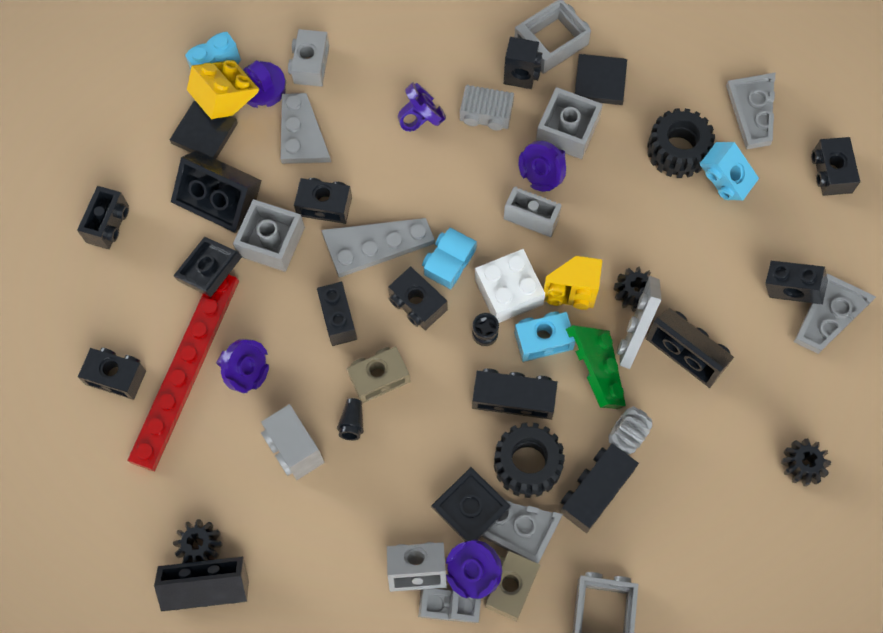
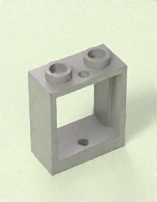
M557 0L516 26L514 37L539 42L538 52L543 53L540 66L541 72L544 74L589 45L591 30L589 25L576 15L571 5H567L564 0ZM559 19L575 38L550 53L534 34Z
M586 572L585 576H580L577 585L573 633H581L586 588L627 594L623 633H634L638 584L631 583V578L615 576L614 580L602 579V574Z

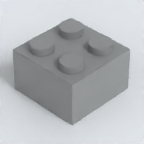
M556 87L537 128L536 141L543 140L552 143L558 149L564 150L566 154L583 159L600 120L603 104Z
M253 199L233 242L234 248L241 254L242 258L286 272L305 228L301 214Z
M290 404L261 421L265 428L261 434L273 454L279 451L275 457L287 476L293 474L295 479L298 480L325 463L319 449Z

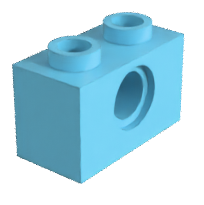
M716 142L700 163L706 177L712 181L718 190V194L724 200L743 201L759 179L735 142Z
M557 311L550 312L543 318L535 320L534 318H525L519 321L518 324H515L514 334L522 362L574 349L576 341L574 337L569 338L566 328L571 326L567 312L560 314ZM546 331L550 334V337L543 339L537 333Z

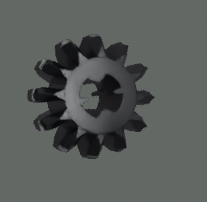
M639 266L636 268L635 273L628 268L625 271V275L621 273L618 275V283L614 285V291L618 292L615 298L616 300H624L622 303L623 308L631 305L633 312L637 310L639 299L651 274L650 270L643 274Z
M808 438L804 439L802 443L795 440L791 443V448L787 447L784 450L786 457L781 460V464L789 466L784 471V475L792 473L794 475L792 483H797L801 479L803 486L807 487L811 482L817 485L821 482V477L825 478L829 474L826 467L831 465V461L824 459V456L828 454V450L820 451L818 449L820 442H815L811 446ZM807 459V460L809 461L810 465L807 464V465L805 466V465L803 464L802 460L805 461V460Z
M197 519L194 527L190 522L185 523L187 529L185 533L182 530H177V534L182 538L181 540L173 541V545L179 548L175 555L178 558L183 557L182 563L210 560V555L215 558L219 557V553L214 548H220L223 545L221 541L216 540L221 533L219 530H213L211 522H207L203 526V521ZM200 538L203 541V545H198L199 549L193 547L194 541L198 543L196 539Z

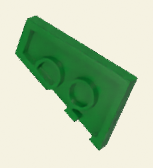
M575 325L566 328L569 338L574 337L579 350L575 351L579 361L584 360L589 371L587 379L600 408L620 409L625 407L624 390L621 385L610 331Z

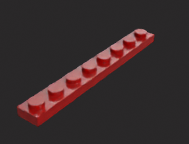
M228 275L211 297L205 294L202 295L127 461L129 463L155 472L238 286L239 280L237 277Z

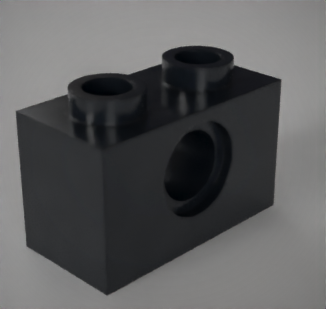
M510 37L505 56L503 84L532 89L534 80H539L541 71L540 65L543 53L538 52L539 42Z
M850 137L820 139L815 149L812 150L811 158L812 163L816 164V182L818 187H821L822 195L852 194L859 185L860 178Z
M300 178L294 202L295 211L305 218L346 224L352 201L351 187L342 182L329 183L322 182L317 178ZM321 197H329L326 201H319Z
M771 260L765 285L769 298L823 305L828 278L825 266Z
M411 266L388 286L390 296L388 299L397 309L402 308L408 314L407 318L416 327L420 325L425 331L448 310V301ZM413 297H420L423 299L418 304L410 302V299H412Z
M343 282L318 287L317 292L331 345L336 346L357 340Z
M90 348L78 378L87 386L134 400L146 370L140 364V360L133 356L125 355L122 358L116 356L114 351L107 348H101L100 350ZM118 367L116 374L108 376L111 369Z

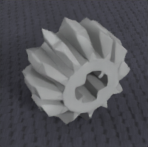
M636 407L626 409L611 429L609 443H613L628 455L634 453L650 433L652 419L647 416V413Z

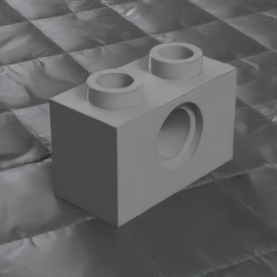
M298 29L297 39L292 41V53H294V56L288 63V73L292 74L294 84L323 87L330 46L327 32Z
M444 542L387 546V572L390 592L447 588Z

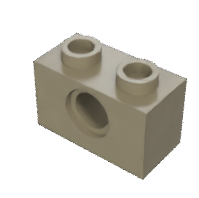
M389 347L377 351L375 356L368 359L360 358L347 368L349 377L362 403L410 383V374L397 347L391 349ZM378 368L385 371L380 377L371 375L372 371Z
M508 551L506 558L500 556L502 565L501 582L495 591L484 597L487 600L485 608L517 622L540 564ZM507 578H512L517 582L518 589L514 592H507L502 587V582Z

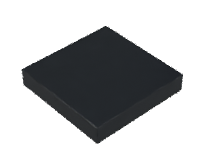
M579 54L575 94L599 103L623 105L627 59Z
M193 101L169 140L171 144L191 153L197 150L217 159L238 122L236 118L231 116L210 119L200 105Z
M204 237L177 270L174 277L177 281L211 297L242 256L238 251Z
M470 467L431 505V508L464 541L479 540L511 508V505Z

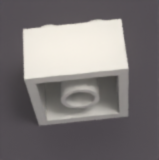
M524 249L475 268L476 284L490 313L498 319L499 323L543 305L545 292Z

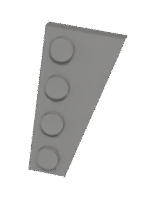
M426 218L321 230L339 278L435 244V239Z
M505 500L511 505V508L482 537L508 551L539 563L563 514L543 511L536 507H527Z

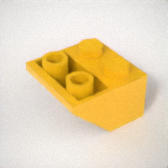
M226 60L224 62L192 65L187 91L210 119L233 116L258 93L259 88L234 60Z
M575 256L547 275L543 289L545 292L544 301L553 306H561L562 304L573 305L574 308L580 310L594 308L600 285L602 259Z

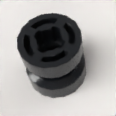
M482 313L475 317L472 328L474 341L481 346H490L496 342L499 322L494 315Z

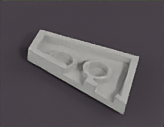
M775 73L727 82L726 88L746 150L769 146L773 141Z
M306 93L282 94V164L331 162Z
M827 274L828 284L823 305L811 304L794 342L819 354L876 296Z
M649 276L645 289L639 299L635 315L629 321L627 336L625 340L622 339L617 349V354L620 355V366L628 369L632 366L662 300L660 280L655 277Z

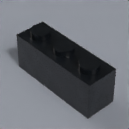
M489 368L483 369V371L477 370L472 409L552 420L558 381H552V378L547 376L525 377L524 374L519 372H511L508 375L500 374L497 370Z
M613 443L607 450L604 447L599 450L593 459L596 462L595 466L591 471L586 468L577 479V482L580 484L575 492L569 490L560 502L563 505L560 513L586 534L639 464Z
M243 556L158 566L154 583L161 612L247 602L249 587Z

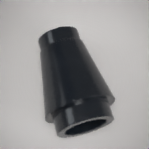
M356 398L346 400L337 426L340 438L355 441L360 439V435L363 434L361 400Z

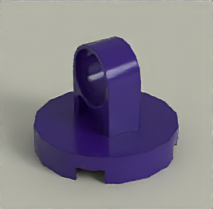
M256 60L243 69L259 88L258 93L246 104L258 108L257 105L271 107L282 99V94L286 92V81L284 73L278 66L271 62H259Z
M412 82L405 89L410 101L398 113V121L403 130L415 131L427 120L435 126H439L446 120V115L442 108L439 106L436 109L432 101L434 98L421 85ZM409 114L416 116L412 123L403 122L404 117Z
M543 140L534 141L526 146L525 150L519 155L518 166L523 179L527 178L532 183L530 187L541 192L551 191L560 185L566 176L565 151Z
M238 339L230 344L226 351H222L216 364L221 367L223 382L229 389L240 393H248L247 391L251 389L256 390L262 385L269 371V364H266L265 355H268L264 346L251 339Z
M478 540L462 542L451 550L446 559V564L448 563L447 581L451 588L461 597L484 598L495 591L501 582V560L496 551L486 542Z

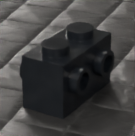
M101 186L96 187L77 229L86 243L110 250L112 243L119 236V227L122 220H125L129 213V205L122 193Z

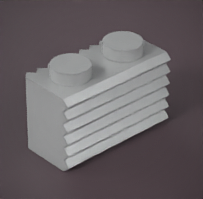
M466 85L460 108V121L469 126L486 125L492 130L508 129L514 93Z
M516 186L513 187L506 202L504 219L551 237L560 217L561 204H556L555 201L551 202V199L547 200L546 197H537L536 194L532 195L531 192L527 193V190L523 191L522 188L518 189Z

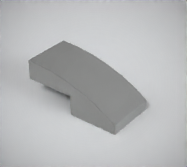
M421 589L418 617L479 623L481 599L464 598L454 590Z

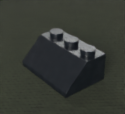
M196 150L181 157L171 203L236 233L243 223L252 200H257L262 180Z
M668 308L656 318L646 338L647 341L708 388H711L734 359V356L731 355L727 347L715 343L703 329L694 327L682 313L674 312L671 308Z

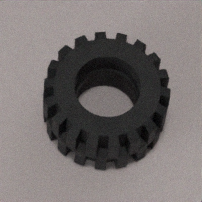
M680 108L674 109L673 113L670 111L665 112L663 117L660 116L656 120L648 141L647 153L648 157H652L650 161L652 165H658L657 170L662 173L664 170L667 172L666 176L671 177L674 174L677 178H682L686 174L688 178L693 176L694 172L699 173L702 170L700 163L713 147L715 134H712L713 126L707 125L709 120L706 117H700L701 113L697 111L691 113L690 109L686 108L684 111H680ZM683 138L693 148L679 149L673 146L669 139Z
M527 422L521 423V427L517 428L515 425L510 428L509 433L505 431L501 436V440L496 445L494 456V469L497 472L499 482L502 481L504 483L503 487L507 491L511 489L514 491L513 494L517 496L520 493L525 494V498H531L532 494H536V497H538L544 491H550L553 485L558 482L564 467L565 454H563L564 448L562 443L557 442L559 437L555 433L551 435L549 433L550 429L546 426L544 429L538 428V423H533L532 427L528 426ZM521 448H534L543 455L545 466L539 472L524 473L514 465L512 460L513 454Z

